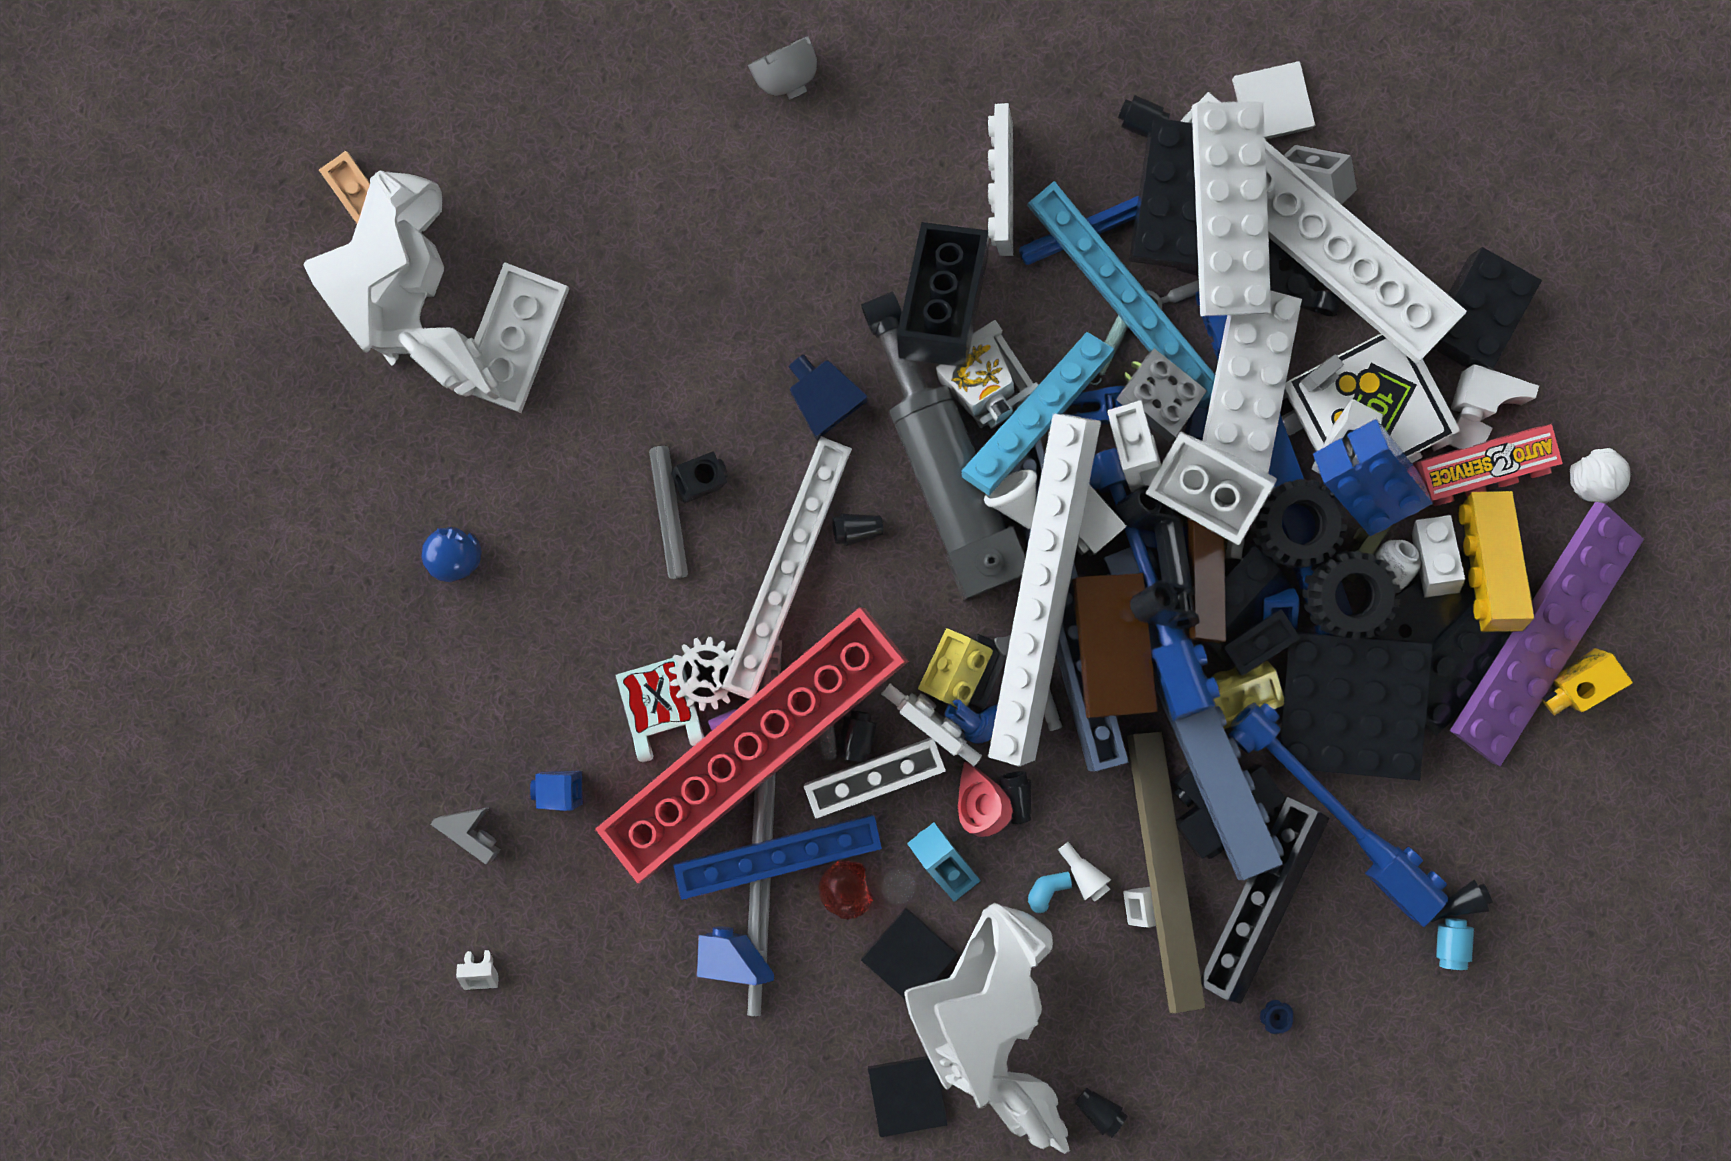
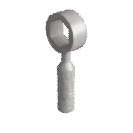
M1199 280L1172 289L1166 296L1161 298L1153 291L1146 290V292L1162 310V304L1166 302L1176 303L1195 295L1199 291Z

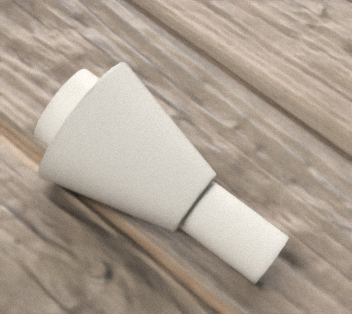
M1069 842L1058 849L1072 867L1071 871L1084 900L1091 897L1095 902L1110 890L1107 883L1111 879L1087 860L1082 859Z

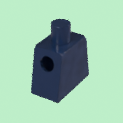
M803 354L789 365V368L799 380L790 388V392L816 440L820 439L821 436H824L867 402L865 393L828 360L815 368Z

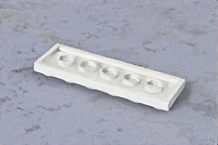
M1263 101L1196 103L1192 105L1200 316L1270 313L1271 293Z
M1271 290L1270 313L1227 315L1202 440L1213 447L1248 462L1266 473L1269 472L1302 301L1300 298Z

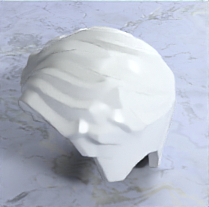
M1611 448L1593 450L1589 456L1582 457L1581 460L1571 465L1570 484L1574 488V492L1580 498L1589 502L1604 504L1612 502L1627 489L1631 477L1627 461Z

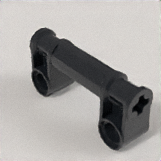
M1143 485L1117 503L1116 513L1127 527L1153 531L1155 533L1162 580L1155 582L1132 597L1130 601L1132 613L1143 623L1169 626L1173 629L1193 627L1200 622V618L1194 610L1192 597L1195 595V588L1192 586L1183 532V520L1179 518L1178 511L1147 495L1146 492L1149 486Z

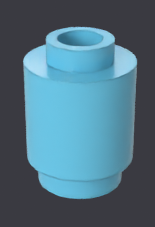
M1446 918L1445 924H1438L1436 957L1440 959V967L1453 970H1468V962H1472L1474 928L1467 926V920Z

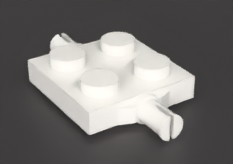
M891 683L881 694L897 706L900 714L954 756L955 754L960 755L973 767L982 757L981 754L966 744L967 741L964 740L965 734L961 731L962 728L952 720H949L947 717L944 718L934 710L936 704L925 695L920 694L917 697L911 693L910 696H905L892 686Z

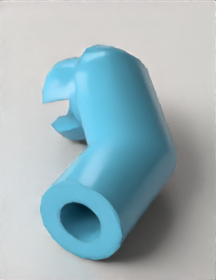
M1069 872L1042 876L1036 880L1028 895V903L1032 911L1035 913L1046 912L1049 908L1048 903L1055 891L1072 888Z

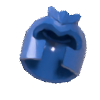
M454 527L437 528L424 542L421 557L423 565L432 577L439 581L454 582L472 574L480 563L482 551L480 543L474 534L469 533L467 536L462 530Z

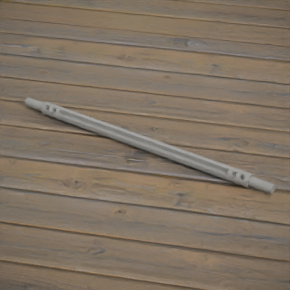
M779 637L761 680L760 690L781 674L782 640H779ZM776 773L755 789L752 844L773 839ZM771 877L750 882L748 938L766 963ZM762 984L749 985L747 1015L761 1016Z

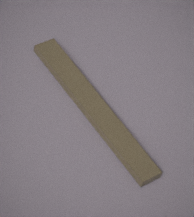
M1162 732L1127 736L1169 1012L1181 1013L1205 1008Z

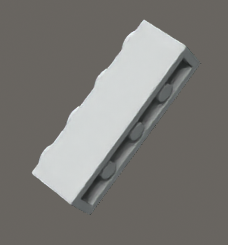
M930 737L866 762L809 781L804 784V789L816 819L946 772L935 740Z

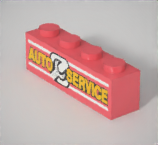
M1550 424L1492 439L1469 448L1457 449L1415 461L1412 464L1420 473L1434 506L1455 501L1453 495L1465 492L1466 497H1468L1471 492H1487L1486 485L1497 483L1498 487L1519 483L1518 476L1530 473L1531 478L1551 474L1550 467L1563 463L1553 426Z

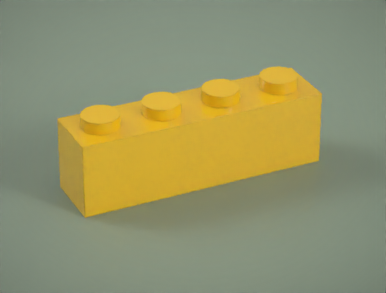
M1471 492L1465 502L1460 505L1458 515L1461 525H1464L1466 534L1463 548L1465 555L1469 556L1471 568L1469 569L1468 580L1470 587L1474 588L1476 600L1473 606L1475 619L1480 622L1481 632L1523 631L1534 619L1513 492Z

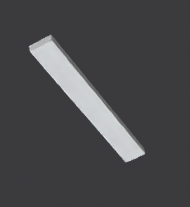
M822 436L820 437L721 689L747 699H751L757 693L852 448Z

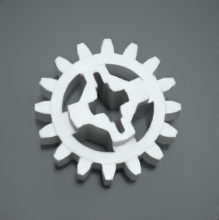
M708 637L706 645H701L699 639L695 638L693 648L690 649L687 645L683 644L682 649L685 654L682 657L679 655L673 656V659L679 664L678 667L669 668V672L677 674V679L671 681L670 685L680 686L681 690L676 694L677 698L684 697L685 695L689 697L686 706L691 707L697 701L701 711L705 710L707 703H711L714 710L718 709V700L722 699L727 704L731 702L727 695L729 691L721 689L723 684L720 682L721 670L727 665L728 668L730 667L731 658L734 657L736 652L733 649L726 653L724 651L726 642L721 641L716 647L713 646L712 637ZM711 651L719 654V656L713 660H703L698 655V652ZM688 661L692 666V675L685 682L683 671ZM696 661L706 668L714 667L715 671L712 673V677L717 687H714L707 680H702L701 682L698 680L697 677L701 673ZM700 687L710 688L715 695L701 697L693 692Z

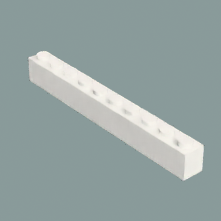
M1053 414L989 749V758L1017 766H1022L1036 759L1101 421L1072 415Z

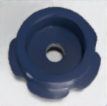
M1271 1000L1266 1003V1008L1261 1010L1260 1021L1265 1025V1029L1272 1034L1284 1033L1293 1025V1010L1287 1003ZM1275 1014L1280 1015L1278 1020L1274 1019Z

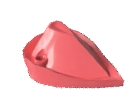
M964 762L958 798L960 823L964 830L978 837L996 834L1006 827L1012 819L1013 809L1011 801L997 783L975 766L973 767L968 762Z

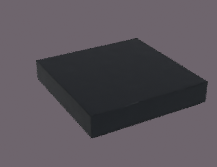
M905 907L863 955L861 961L905 999L904 994L907 989L934 982L954 959L957 952Z
M928 1056L868 1066L880 1137L947 1125L940 1080Z

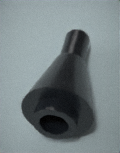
M1475 880L1468 883L1448 898L1445 906L1431 922L1452 914L1457 916L1489 912L1487 905L1493 903L1485 884L1478 885Z

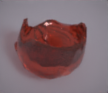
M837 861L825 871L820 879L818 888L822 904L828 911L839 916L841 919L849 920L862 916L872 904L873 896L865 881L866 869L863 864L859 862Z

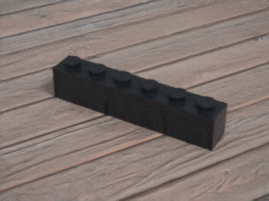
M1287 797L1270 832V836L1275 835L1282 846L1284 855L1280 856L1283 864L1248 878L1201 977L1202 987L1228 1001L1242 1004L1330 819L1329 817Z

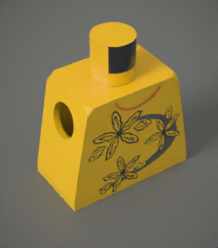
M1594 648L1559 673L1557 678L1553 680L1557 689L1542 698V701L1554 716L1569 706L1579 712H1584L1633 682L1613 654ZM1581 684L1580 690L1577 691L1578 685Z

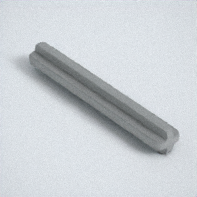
M657 446L651 448L649 453L668 577L670 579H679L688 576L675 483L671 475L673 470L670 450L667 446Z

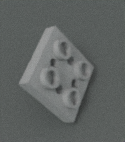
M1154 348L1146 356L1116 400L1123 406L1141 400L1148 426L1170 442L1177 436L1207 390ZM1168 379L1173 380L1174 385H1172V382L1168 381Z

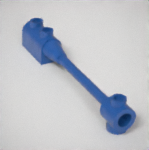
M1112 448L1094 455L1089 484L1094 490L1099 489L1100 493L1111 492L1115 505L1127 496L1124 487L1128 483L1122 470L1117 448ZM1126 526L1124 530L1140 573H1143L1144 584L1147 588L1158 581L1140 530ZM1156 624L1161 647L1152 650V664L1173 721L1213 708L1215 706L1213 699L1220 697V693L1213 677L1206 679L1201 666L1208 664L1203 646L1201 644L1193 646L1192 640L1188 639L1183 629H1173L1169 626Z
M1252 703L1244 708L1232 721L1231 728L1233 730L1228 734L1229 737L1233 738L1236 744L1247 754L1252 750L1260 751L1266 747L1357 838L1356 841L1373 862V865L1365 874L1413 922L1425 927L1447 903L1448 896L1442 891L1447 886L1446 882L1433 871L1426 875L1418 867L1423 862V859L1411 848L1407 847L1403 851L1400 847H1395L1370 829H1366L1275 738L1280 731V727L1275 722L1280 716L1267 703H1264L1261 707L1256 703Z

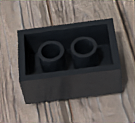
M1481 247L1469 255L1448 293L1467 312L1432 349L1466 368L1476 364L1492 370L1542 280Z

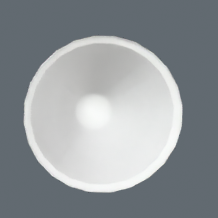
M1026 469L1009 474L990 496L985 494V504L995 508L1024 527L1031 529L1037 502L1036 473Z

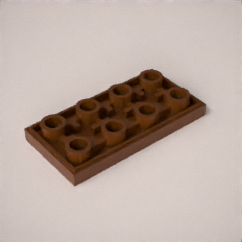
M1143 573L1074 578L1073 589L1086 718L1157 712L1148 623L1139 621L1132 613L1130 607L1132 597L1144 590Z

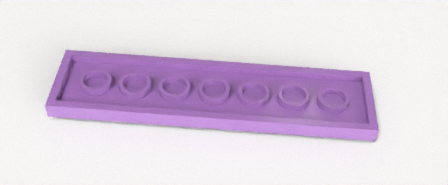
M1600 502L1593 504L1532 600L1534 619L1523 631H1513L1450 729V732L1495 765L1501 766L1542 702V698L1545 697L1554 683L1553 680L1561 672L1644 540L1606 504Z

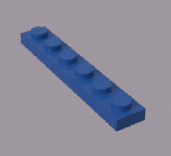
M871 814L675 863L673 868L681 900L876 851L882 849L875 816Z

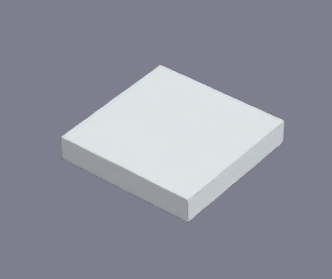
M1300 61L1236 75L1232 79L1238 102L1263 101L1265 140L1310 130L1315 127Z

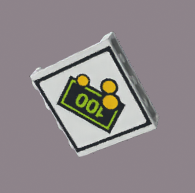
M1382 334L1338 355L1344 365L1336 371L1339 378L1326 389L1322 390L1318 386L1309 392L1301 383V380L1317 367L1287 381L1285 384L1283 399L1288 397L1316 452L1323 447L1334 423L1351 399L1383 414L1381 425L1411 463L1422 458L1420 451L1430 446L1433 451H1436L1452 443L1449 436L1461 431L1424 360L1422 359L1416 364Z

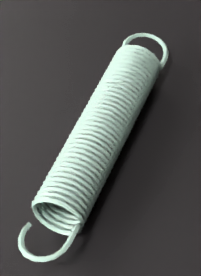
M1119 315L1104 342L1114 348V354L1128 329V326ZM1111 360L1100 371V375H1105ZM1100 378L1099 382L1097 383H1090L1093 385H1097L1101 382L1102 378Z

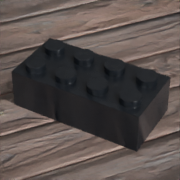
M1154 118L1149 126L1129 262L1193 271L1198 269L1193 123Z
M921 222L897 333L899 359L967 367L988 260V230Z

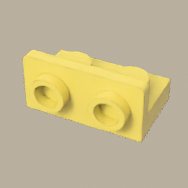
M946 628L918 690L956 708L958 707L952 702L956 699H960L968 706L993 650L969 637Z
M1267 660L1243 676L1239 675L1236 668L1217 672L1212 676L1217 683L1220 697L1213 699L1214 707L1219 706L1225 716L1227 725L1223 726L1224 729L1231 727L1234 718L1252 703H1256L1259 707L1267 703L1273 709L1284 705V696L1277 672Z

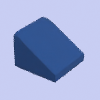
M1295 588L1287 589L1264 599L1263 619L1282 609L1294 629H1298L1299 597Z

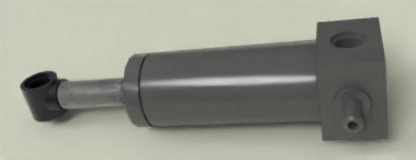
M892 291L861 304L869 329L873 336L875 335L877 339L880 338L902 389L901 391H903L902 393L905 398L901 400L902 403L891 408L889 413L948 554L945 558L963 601L1022 577L1026 557L1013 526L1007 528L1001 512L985 504L984 497L986 493L962 478V469L972 460L976 452L955 401H953L954 399L949 387L927 388L917 362L898 358L897 333L902 310L895 294Z

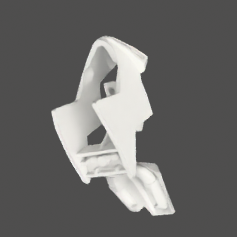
M378 171L370 178V186L352 241L345 246L309 259L304 263V267L313 285L364 352H368L373 348L382 353L391 366L398 361L399 354H411L410 356L446 388L454 389L457 394L467 397L476 391L475 388L478 387L487 396L495 400L501 397L496 389L499 381L489 367L484 368L479 359L483 355L482 351L473 338L468 339L453 328H422L420 322L421 309L425 298L435 296L444 271V265L436 246L422 234V231H425L442 212V192L438 184L411 174Z
M993 903L983 910L981 918L952 976L940 981L909 988L905 991L904 995L909 1015L945 1089H949L953 1084L974 1097L979 1109L989 1102L1011 1132L1020 1137L1028 1134L1031 1144L1039 1148H1046L1050 1145L1065 1154L1070 1151L1066 1140L1068 1131L1064 1122L1059 1117L1056 1108L1058 1099L1053 1089L1047 1083L1029 1074L1008 1072L1007 1070L1008 1055L1016 1039L1028 1040L1033 1028L1038 1025L1037 1020L1041 1014L1042 1007L1038 987L1030 977L1031 967H1035L1052 950V934L1044 924L1023 911Z

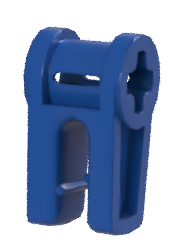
M1113 386L1095 391L1081 392L1069 407H1083V405L1096 404L1100 407V410L1086 413L1077 412L1071 415L1101 421V425L1110 424L1107 410L1113 409L1112 399L1114 400V408L1123 406L1116 399L1125 386Z

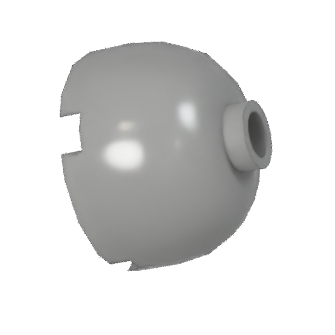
M807 36L752 62L748 67L758 86L767 94L774 96L787 94L788 98L792 99L807 91L805 84L814 78L817 70V57L810 38Z

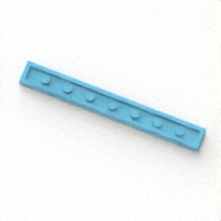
M1053 181L1034 197L1027 206L1149 352L1155 348L1207 390L1196 406L1205 409L1210 405L1215 380L1214 372L1056 182Z

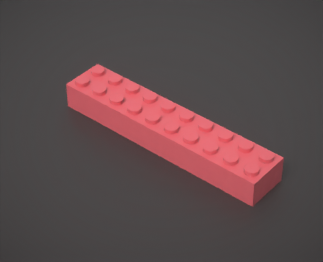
M859 607L595 830L637 884L649 879L909 661L866 608Z

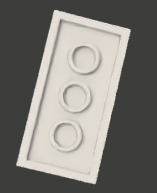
M1004 103L995 104V116L988 117L989 137H991L992 147H995V149L988 151L989 171H991L992 180H995V183H989L988 200L989 204H991L992 213H995V217H989L988 234L989 238H991L992 246H997L1000 256H1013V122L1009 104Z
M504 262L474 339L483 354L479 357L484 368L489 367L499 381L496 389L501 397L495 400L484 394L478 387L475 388L476 391L471 395L516 412H522L568 294V286Z

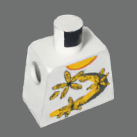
M992 334L970 347L967 367L943 364L936 367L940 383L943 386L949 387L952 396L973 417H977L988 410L998 423L1007 419L1013 413V409L1006 401V398L1014 393V383Z

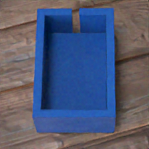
M1377 419L1347 434L1359 464L1353 465L1342 438L1313 453L1324 484L1369 536L1383 531L1389 526L1433 504L1420 473Z

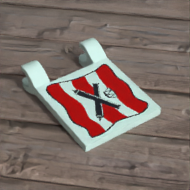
M673 658L616 674L637 759L640 762H647L654 758L647 736L686 725L689 742L692 746H695L704 738L695 704L691 707L686 706L689 697L685 695L684 697L677 698L676 694L681 690L680 686L670 685L671 681L677 679V674L669 672V668L678 667L679 664ZM684 668L683 677L684 681L687 682L688 679Z

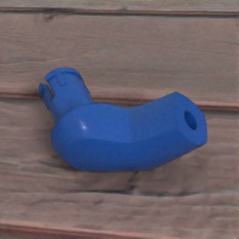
M960 699L952 701L958 707L957 709L951 704L948 705L945 716L964 730L966 740L980 744L992 739L998 704L988 707L977 714Z

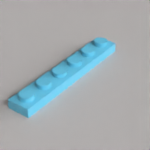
M1086 332L962 469V478L990 496L1051 427L1053 414H1063L1113 358L1114 348Z

